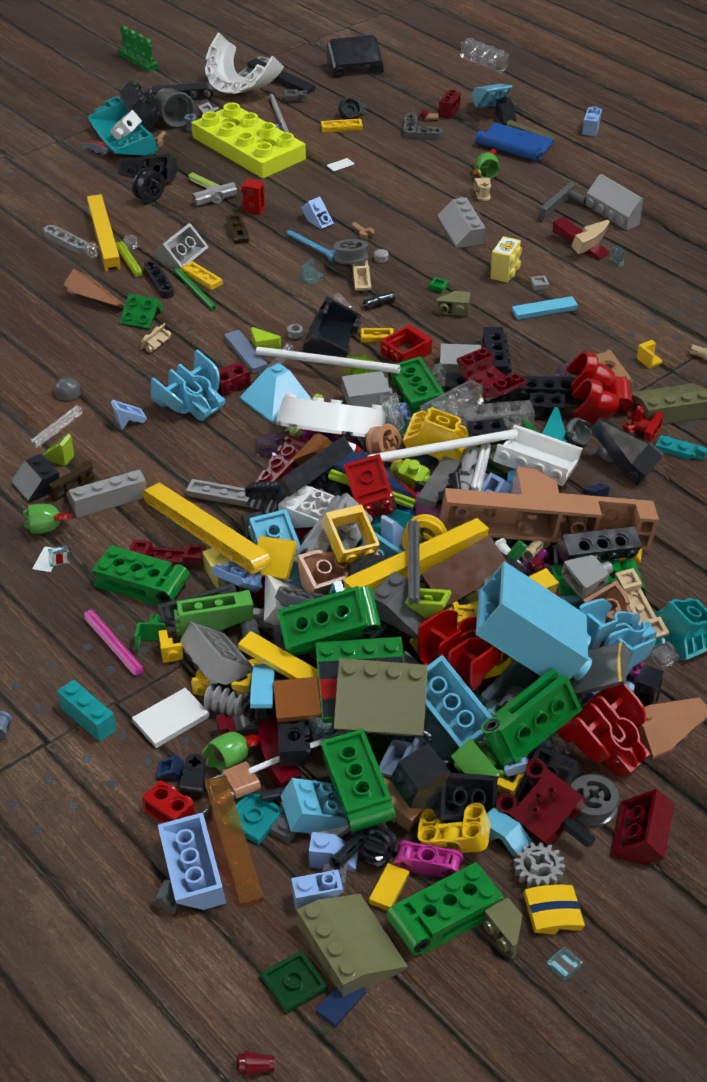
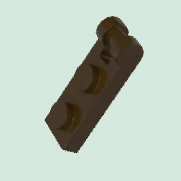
M241 214L227 215L226 222L233 242H248L249 235Z
M84 461L81 464L82 466L50 483L51 499L56 502L66 496L68 490L84 486L93 481L92 462Z

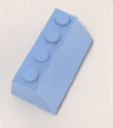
M203 812L159 824V833L176 903L202 910L226 904Z

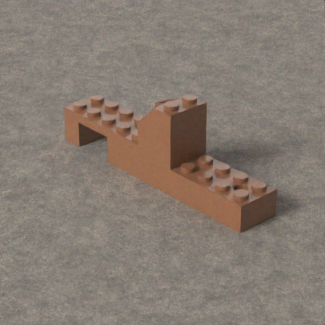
M521 467L516 468L511 493L445 488L439 520L443 522L447 531L478 518L489 528L488 536L490 535V537L556 543L565 534L635 526L643 550H650L659 521L653 501L559 493L555 480L537 469Z

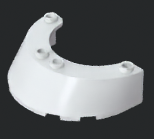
M217 33L206 55L205 73L209 83L216 90L226 94H235L257 90L266 86L280 74L284 66L274 56H271L265 67L257 64L246 77H242L234 68L235 45L228 42L220 33Z
M286 393V396L282 398L276 419V425L281 424V426L297 427L299 429L335 434H346V431H349L352 436L366 437L372 427L385 424L387 410L382 409V405L372 404V408L341 404V400L331 399V403L324 402V398L313 397V400L296 398L297 394Z

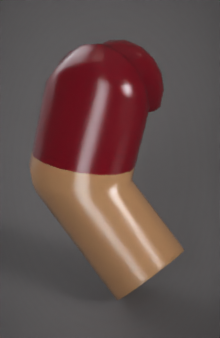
M426 109L420 110L419 114L425 121L438 120V113L431 114Z

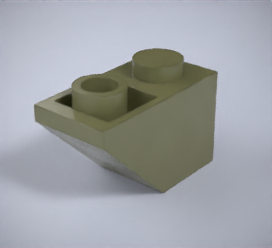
M453 291L437 298L436 314L468 317L471 292Z
M506 898L484 911L483 927L489 935L492 934L496 939L500 950L503 953H507L511 959H514L519 942L522 913L509 898Z

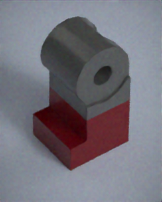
M225 714L216 715L219 736L228 732H236L242 736L256 735L259 732L257 721L253 720L250 722L243 714L227 718Z

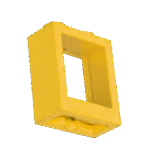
M362 505L325 513L321 523L338 563H351L365 555L376 554L380 544ZM356 522L365 546L345 550L335 527Z

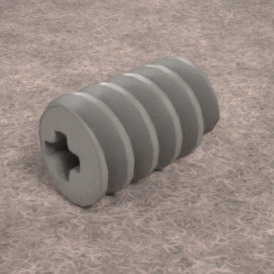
M211 683L205 692L204 707L207 710H213L215 713L220 712V714L228 715V717L238 716L242 714L241 699L244 698V694L241 693L237 698V691L234 690L229 695L230 689L225 688L222 693V686L219 685L215 689V684Z

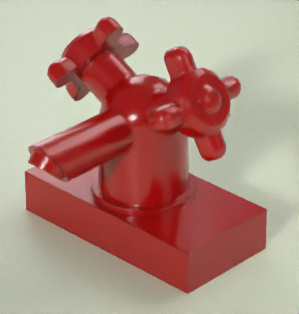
M637 406L635 412L627 416L628 419L633 420L632 423L630 421L627 424L623 423V430L626 433L631 432L634 434V430L643 433V441L647 440L652 443L662 428L664 414L657 412L654 418L648 421L644 419L643 407Z

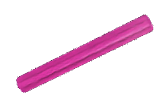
M93 610L85 612V620L135 676L142 674L144 671L143 666Z

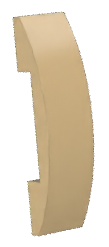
M634 568L615 573L617 582L629 597L632 613L640 614L639 624L649 621L651 627L657 631L655 639L669 635L660 616L656 617L641 590L642 582Z

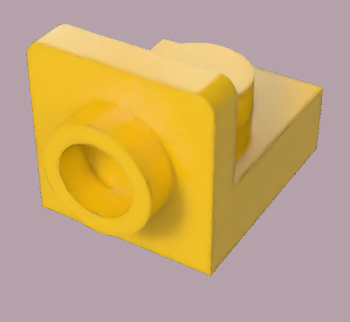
M167 630L158 631L163 663L182 660V643L173 644L172 637L168 638Z
M199 670L196 671L195 678L191 680L192 694L205 696L206 689L211 683L206 679V675Z

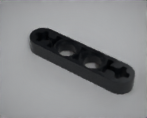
M146 261L144 263V272L162 298H172L174 296V286L156 261Z

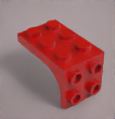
M380 454L344 464L354 500L359 505H362L364 510L373 519L382 514H392L397 510L394 494L392 493Z

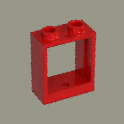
M408 325L380 340V354L395 364L418 357L423 358L432 353V338L412 325ZM407 342L414 346L405 352L397 349Z

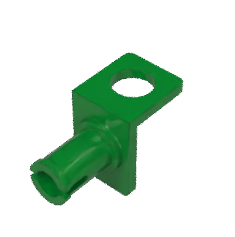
M151 614L148 617V622H138L134 634L136 652H139L142 641H159L158 631L166 630L165 623H161L159 615L155 614L153 619L154 615Z

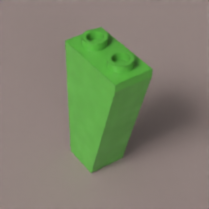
M245 590L177 601V610H174L175 622H179L175 624L177 636L181 635L182 639L190 621L220 631L253 619V603L250 591Z

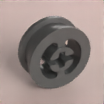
M347 239L336 242L334 244V250L336 251L334 260L341 264L362 263L368 259V253H366L368 243L359 239Z
M589 774L581 776L572 782L570 786L584 796L587 805L574 819L575 821L588 827H601L614 819L617 813L619 793L616 786L609 779L600 775Z

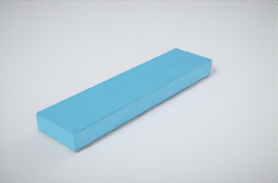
M572 296L512 306V312L517 320L578 310V304Z

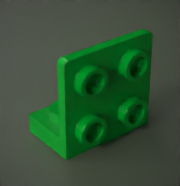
M128 294L120 323L150 329L155 313H162L164 306L159 299Z

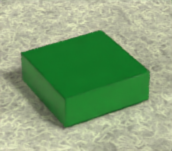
M435 277L429 283L428 290L442 294L448 288L449 281Z

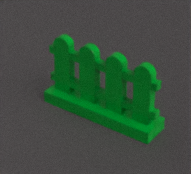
M126 25L121 26V45L123 48L118 49V55L148 72L159 68L158 63L152 57L153 46L151 45V40L149 38L143 40L141 33L136 35L133 29L128 31Z

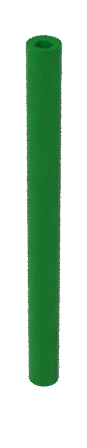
M179 268L174 270V273L212 311L217 309V306Z

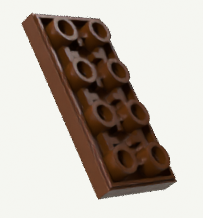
M489 535L425 571L420 577L428 589L451 590L452 594L442 609L444 610L454 602L460 601L483 587V580L492 576L504 561L508 562Z

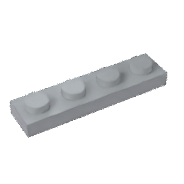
M192 479L186 489V496L253 508L246 505L249 497L245 496V488Z

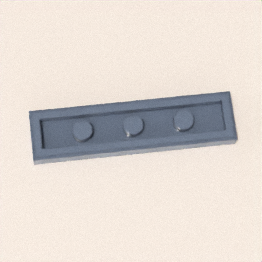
M240 330L224 334V339L252 373L268 369L267 362L261 355H256V349Z

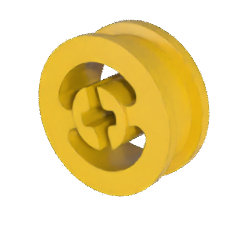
M421 514L411 519L412 521L417 520L419 522V544L425 542L426 539L430 540L447 532L443 522L435 516ZM408 523L402 534V545L405 551L408 550Z

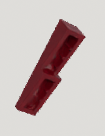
M564 216L553 222L552 232L573 242L576 234L582 233L581 229ZM599 243L583 252L599 261L609 255V251Z

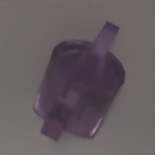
M567 361L564 365L561 364L552 377H570V373L566 372L570 362Z

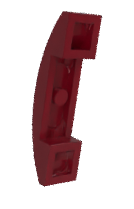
M133 540L129 548L133 552L172 562V567L174 565L189 566L201 562L203 558L202 551L207 549L206 545L188 544L186 549L153 547L152 541Z

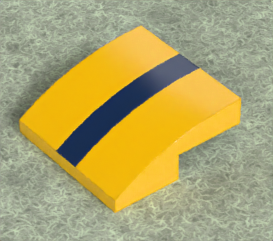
M545 885L528 888L523 891L534 933L556 934L559 929L581 931L585 926L573 885Z

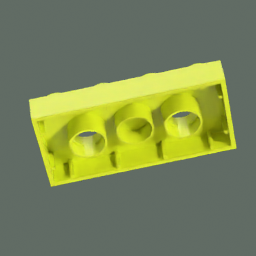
M227 103L224 105V109L217 112H206L202 114V118L191 122L193 138L261 178L268 177L306 159L305 143L294 138L292 133L283 132L276 128L275 124L258 118L257 114L245 111L237 103Z

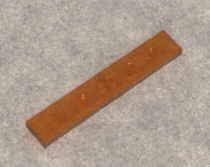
M227 775L205 780L206 791L240 907L263 901V894Z

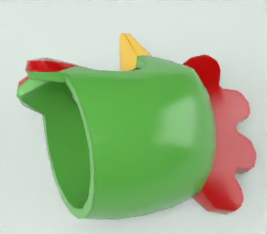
M495 149L488 150L476 158L474 162V175L478 174L479 178L492 179L499 173L500 164L495 156Z
M51 504L29 505L28 509L23 512V516L28 518L24 526L30 529L31 534L51 532L59 526L60 521L72 518V514L60 513Z
M228 732L210 741L201 750V754L208 757L206 759L207 767H215L221 772L242 763L248 756L249 748L257 745L260 739L255 734L242 736L236 732ZM214 746L220 751L224 761L216 758L213 751Z

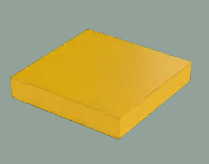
M260 536L257 546L265 550L271 559V566L259 571L262 577L269 575L288 581L298 543L291 540Z

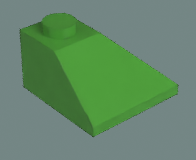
M470 738L451 756L455 761L454 766L461 773L507 777L504 765L497 763L490 747L483 740Z

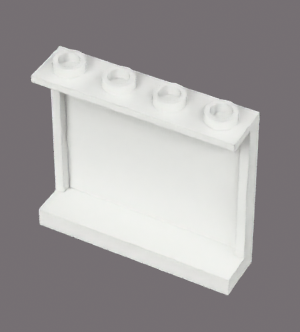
M514 425L513 429L517 430L518 437L508 439L504 445L498 444L493 461L513 469L517 467L537 469L555 480L558 485L563 486L577 466L583 448Z

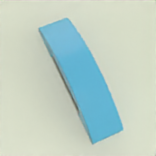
M254 664L250 708H273V681L276 678V670L265 664Z

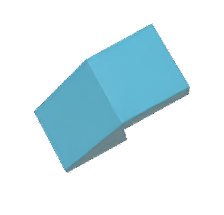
M492 808L487 813L491 823L489 839L500 838L513 857L516 856L517 851L522 852V846L528 847L532 843V840L519 822L496 808Z

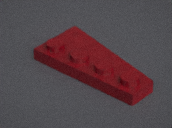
M287 434L285 437L286 442L278 447V454L275 458L270 459L268 462L269 467L261 472L255 482L278 481L287 475L297 465L292 458L308 441Z

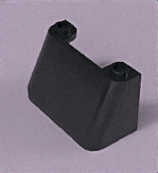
M375 36L337 38L328 41L327 65L333 78L342 77L348 66L371 64V70L374 73L384 72L381 52Z
M327 296L311 323L301 352L348 358L351 353L348 344L353 331H357L361 325L359 321L361 314Z

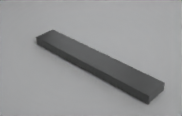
M444 456L421 490L416 502L435 508L439 502L438 492L445 491V488L448 487V474L457 472L461 461Z

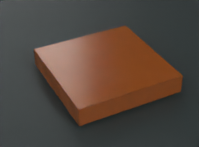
M317 676L273 681L277 723L321 718Z

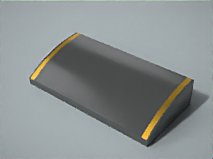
M624 642L588 651V657L592 659V664L586 675L580 680H576L573 677L569 680L576 696L625 684L631 652Z

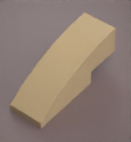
M605 220L584 227L582 233L575 235L572 248L578 254L593 248L605 235L610 221Z

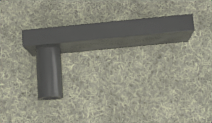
M569 182L541 207L538 220L542 222L546 220L569 198L584 205L586 203V196L574 191L575 184Z

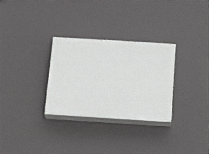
M183 688L132 717V722L152 745L158 748L208 719L210 715L203 705L186 688Z

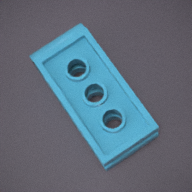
M287 509L249 518L250 526H248V531L254 544H258L260 536L296 541L298 543L296 552L301 547ZM294 557L288 581H282L304 590L301 584L298 563Z

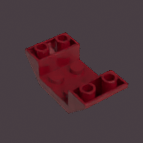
M482 347L457 358V364L468 386L489 401L527 384V380L517 372L505 376L495 368V355L485 347Z

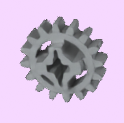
M532 842L530 843V848L522 846V852L517 851L516 859H514L515 876H519L520 883L526 881L527 888L535 885V887L549 884L557 885V880L562 881L565 872L564 857H559L560 851H552V845H548L547 848L543 847V842H540L539 846H535Z

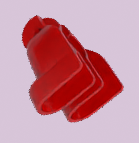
M582 351L566 368L567 373L578 376L571 383V388L575 389L572 396L585 400L572 414L573 418H580L588 423L595 424L600 417L608 420L617 410L629 412L633 408L629 380L625 377L615 376V372L609 367L599 363V359L594 353Z
M451 609L442 610L418 626V657L423 665H430L443 655L470 690L474 691L481 685L482 676L490 672L499 663L502 651L476 635V616L463 619L457 628L458 612Z
M625 683L599 691L581 706L582 711L556 731L564 743L574 742L591 761L598 764L604 761L610 771L621 777L629 776L650 754L639 740L640 735L637 729L646 721L645 708Z

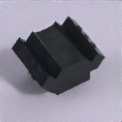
M278 481L251 482L245 487V496L249 497L246 505L267 514L279 511L278 504L287 496Z

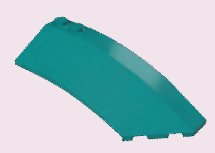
M116 96L106 100L103 107L99 106L94 110L95 113L88 116L99 137L115 154L151 156L155 154V151H158L153 134L145 129L141 123L130 134L118 140L110 133L113 126L129 113L121 97Z

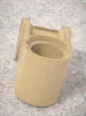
M475 178L474 190L477 199L480 201L490 200V178Z

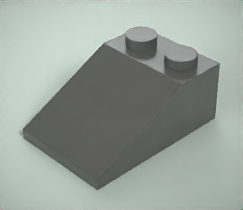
M393 572L373 591L379 619L418 639V626L427 619L406 606L408 579Z

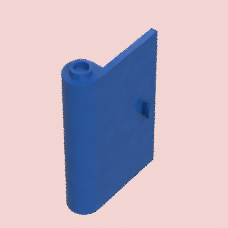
M494 123L487 132L478 131L475 138L477 145L536 162L542 158V155L554 142V139Z

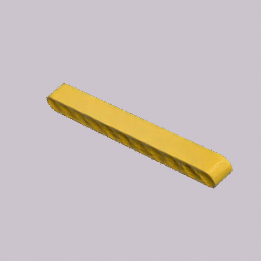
M157 483L142 491L143 498L148 505L249 573L254 575L271 566L270 556L265 550L163 484Z

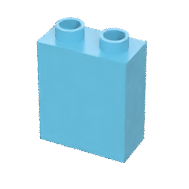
M504 561L479 591L476 635L540 676H543L552 668L558 672L559 677L563 674L569 680L572 677L576 680L582 679L592 664V659L588 657V646L591 636L587 634V615Z

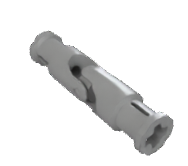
M476 445L464 448L465 455L462 457L461 469L459 470L461 488L463 490H471L477 457L480 452Z

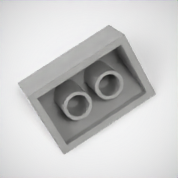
M189 223L153 252L163 264L180 269L181 266L193 261L209 247Z

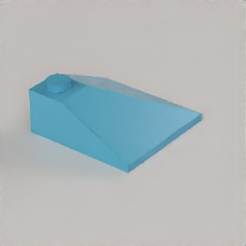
M280 363L266 369L240 396V400L271 424L276 422L282 398L286 396V393L297 394L296 398L311 400V398L290 370Z

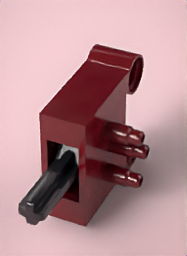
M537 758L531 759L526 764V773L536 785L520 804L512 794H501L496 802L499 811L519 822L527 832L540 842H543L546 847L548 845L553 846L564 831L568 832L585 847L589 848L592 846L596 839L595 836L574 820L587 805L584 796L552 773L542 760ZM536 769H542L539 775H533ZM507 803H513L511 809L504 810Z

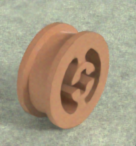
M387 423L382 426L372 427L368 431L366 447L368 453L372 455L403 449V441L398 429L394 425ZM394 460L383 462V465L393 463Z

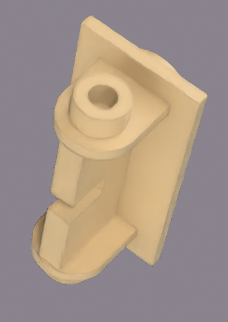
M165 323L160 327H155L150 335L147 334L143 337L140 350L145 348L147 352H154L161 344L170 339L171 333L164 329Z

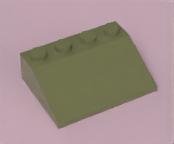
M694 383L631 392L633 405L636 409L637 406L643 407L645 420L651 421L657 412L664 414L662 424L707 418V389Z
M339 658L334 730L353 732L364 729L365 733L423 737L428 665Z
M361 894L318 899L297 909L298 928L335 988L339 989L343 997L363 987L369 989L408 969L402 956Z

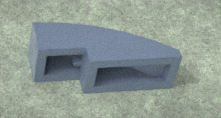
M408 737L401 740H392L379 766L382 776L391 778L398 762L423 746V738Z

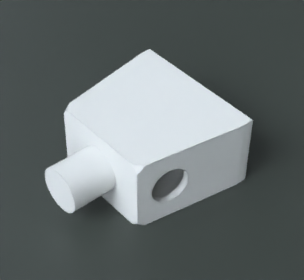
M131 110L113 126L110 133L116 140L130 134L142 120Z

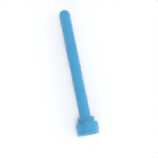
M291 230L287 231L288 236L326 255L332 263H338L334 260L335 250H328Z

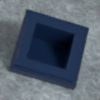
M598 483L584 488L583 492L589 496L607 497L609 496L610 486Z
M178 755L159 761L156 779L159 781H181L185 762Z

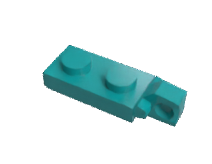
M661 435L656 444V447L663 453L686 460L695 458L704 461L707 455V448L669 436Z

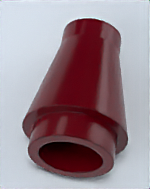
M245 1050L243 1053H238L237 1075H243L245 1078L261 1073L274 1072V1055H265Z

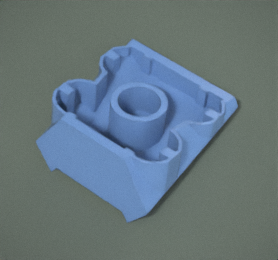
M231 561L226 562V565L217 564L211 567L214 576L249 591L257 593L263 588L261 583L262 574L260 572L253 575Z

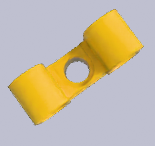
M472 803L467 806L464 811L463 822L445 823L444 820L437 819L433 809H425L420 816L417 835L420 843L424 845L456 849L461 853H478L485 850L488 846L491 823L484 806L480 803Z

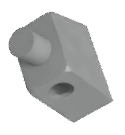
M590 555L564 561L561 575L583 601V599L606 587L609 574L613 572V566L609 561L601 564L595 556Z

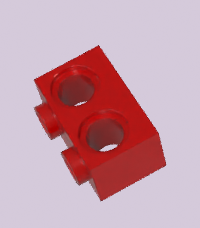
M247 179L241 186L244 212L260 215L265 209L264 181Z
M162 780L142 796L144 811L162 824L195 815L193 800L187 795H182L171 784L167 785Z

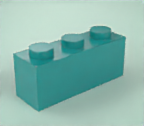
M75 680L57 690L60 708L99 742L117 731L114 713Z

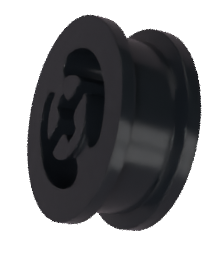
M151 168L141 169L134 177L132 183L134 196L146 203L158 200L165 188L163 175Z

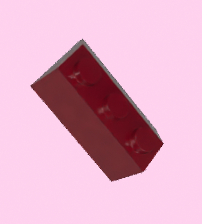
M658 788L621 801L611 850L612 857L644 865L665 859L674 804Z

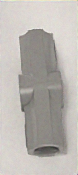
M234 182L217 187L211 185L206 190L193 193L192 199L196 207L211 202L217 204L225 198L235 196L237 188Z

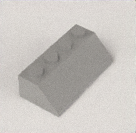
M600 174L587 192L586 206L625 230L640 225L643 198Z
M460 197L451 200L438 214L439 221L456 248L485 244L486 228L467 198Z
M139 469L70 489L66 492V497L76 517L79 518L143 499L142 491L147 489L146 480Z
M190 621L179 643H182V647L185 649L184 652L190 655L191 661L198 665L199 671L206 675V679L210 683L228 685L253 672V666L225 633Z

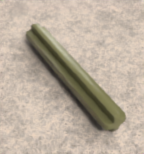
M512 120L507 122L509 127L554 139V136L518 122Z

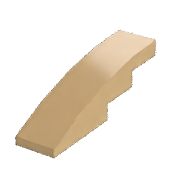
M368 260L358 264H351L355 291L371 290Z

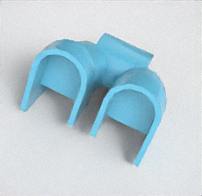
M196 350L194 353L193 371H188L181 364L177 365V373L172 369L169 370L168 387L163 386L155 378L151 379V399L161 407L168 406L170 409L182 414L191 412L195 418L203 421L225 406V399L217 393L220 381L219 371L215 364L199 350Z
M600 598L582 604L578 610L587 615V634L591 636L588 651L599 648L604 640L606 642L603 647L624 642L631 652L627 675L634 666L642 663L649 657L657 641L655 639L657 631L651 627L649 621L639 624L640 614L620 611L614 615L611 622L605 623L606 616L612 608V605L607 600Z

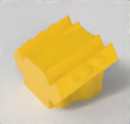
M431 407L427 412L419 411L413 414L403 438V443L406 448L467 438L469 433L466 427L461 425L460 417ZM465 447L430 453L428 455L437 458L438 461H441L444 456L460 461Z

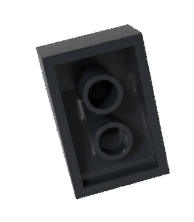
M539 745L532 759L542 760L552 773L569 786L580 777L583 770L578 761ZM536 769L533 775H539L542 769ZM525 773L515 794L519 804L536 785L530 780L527 773Z

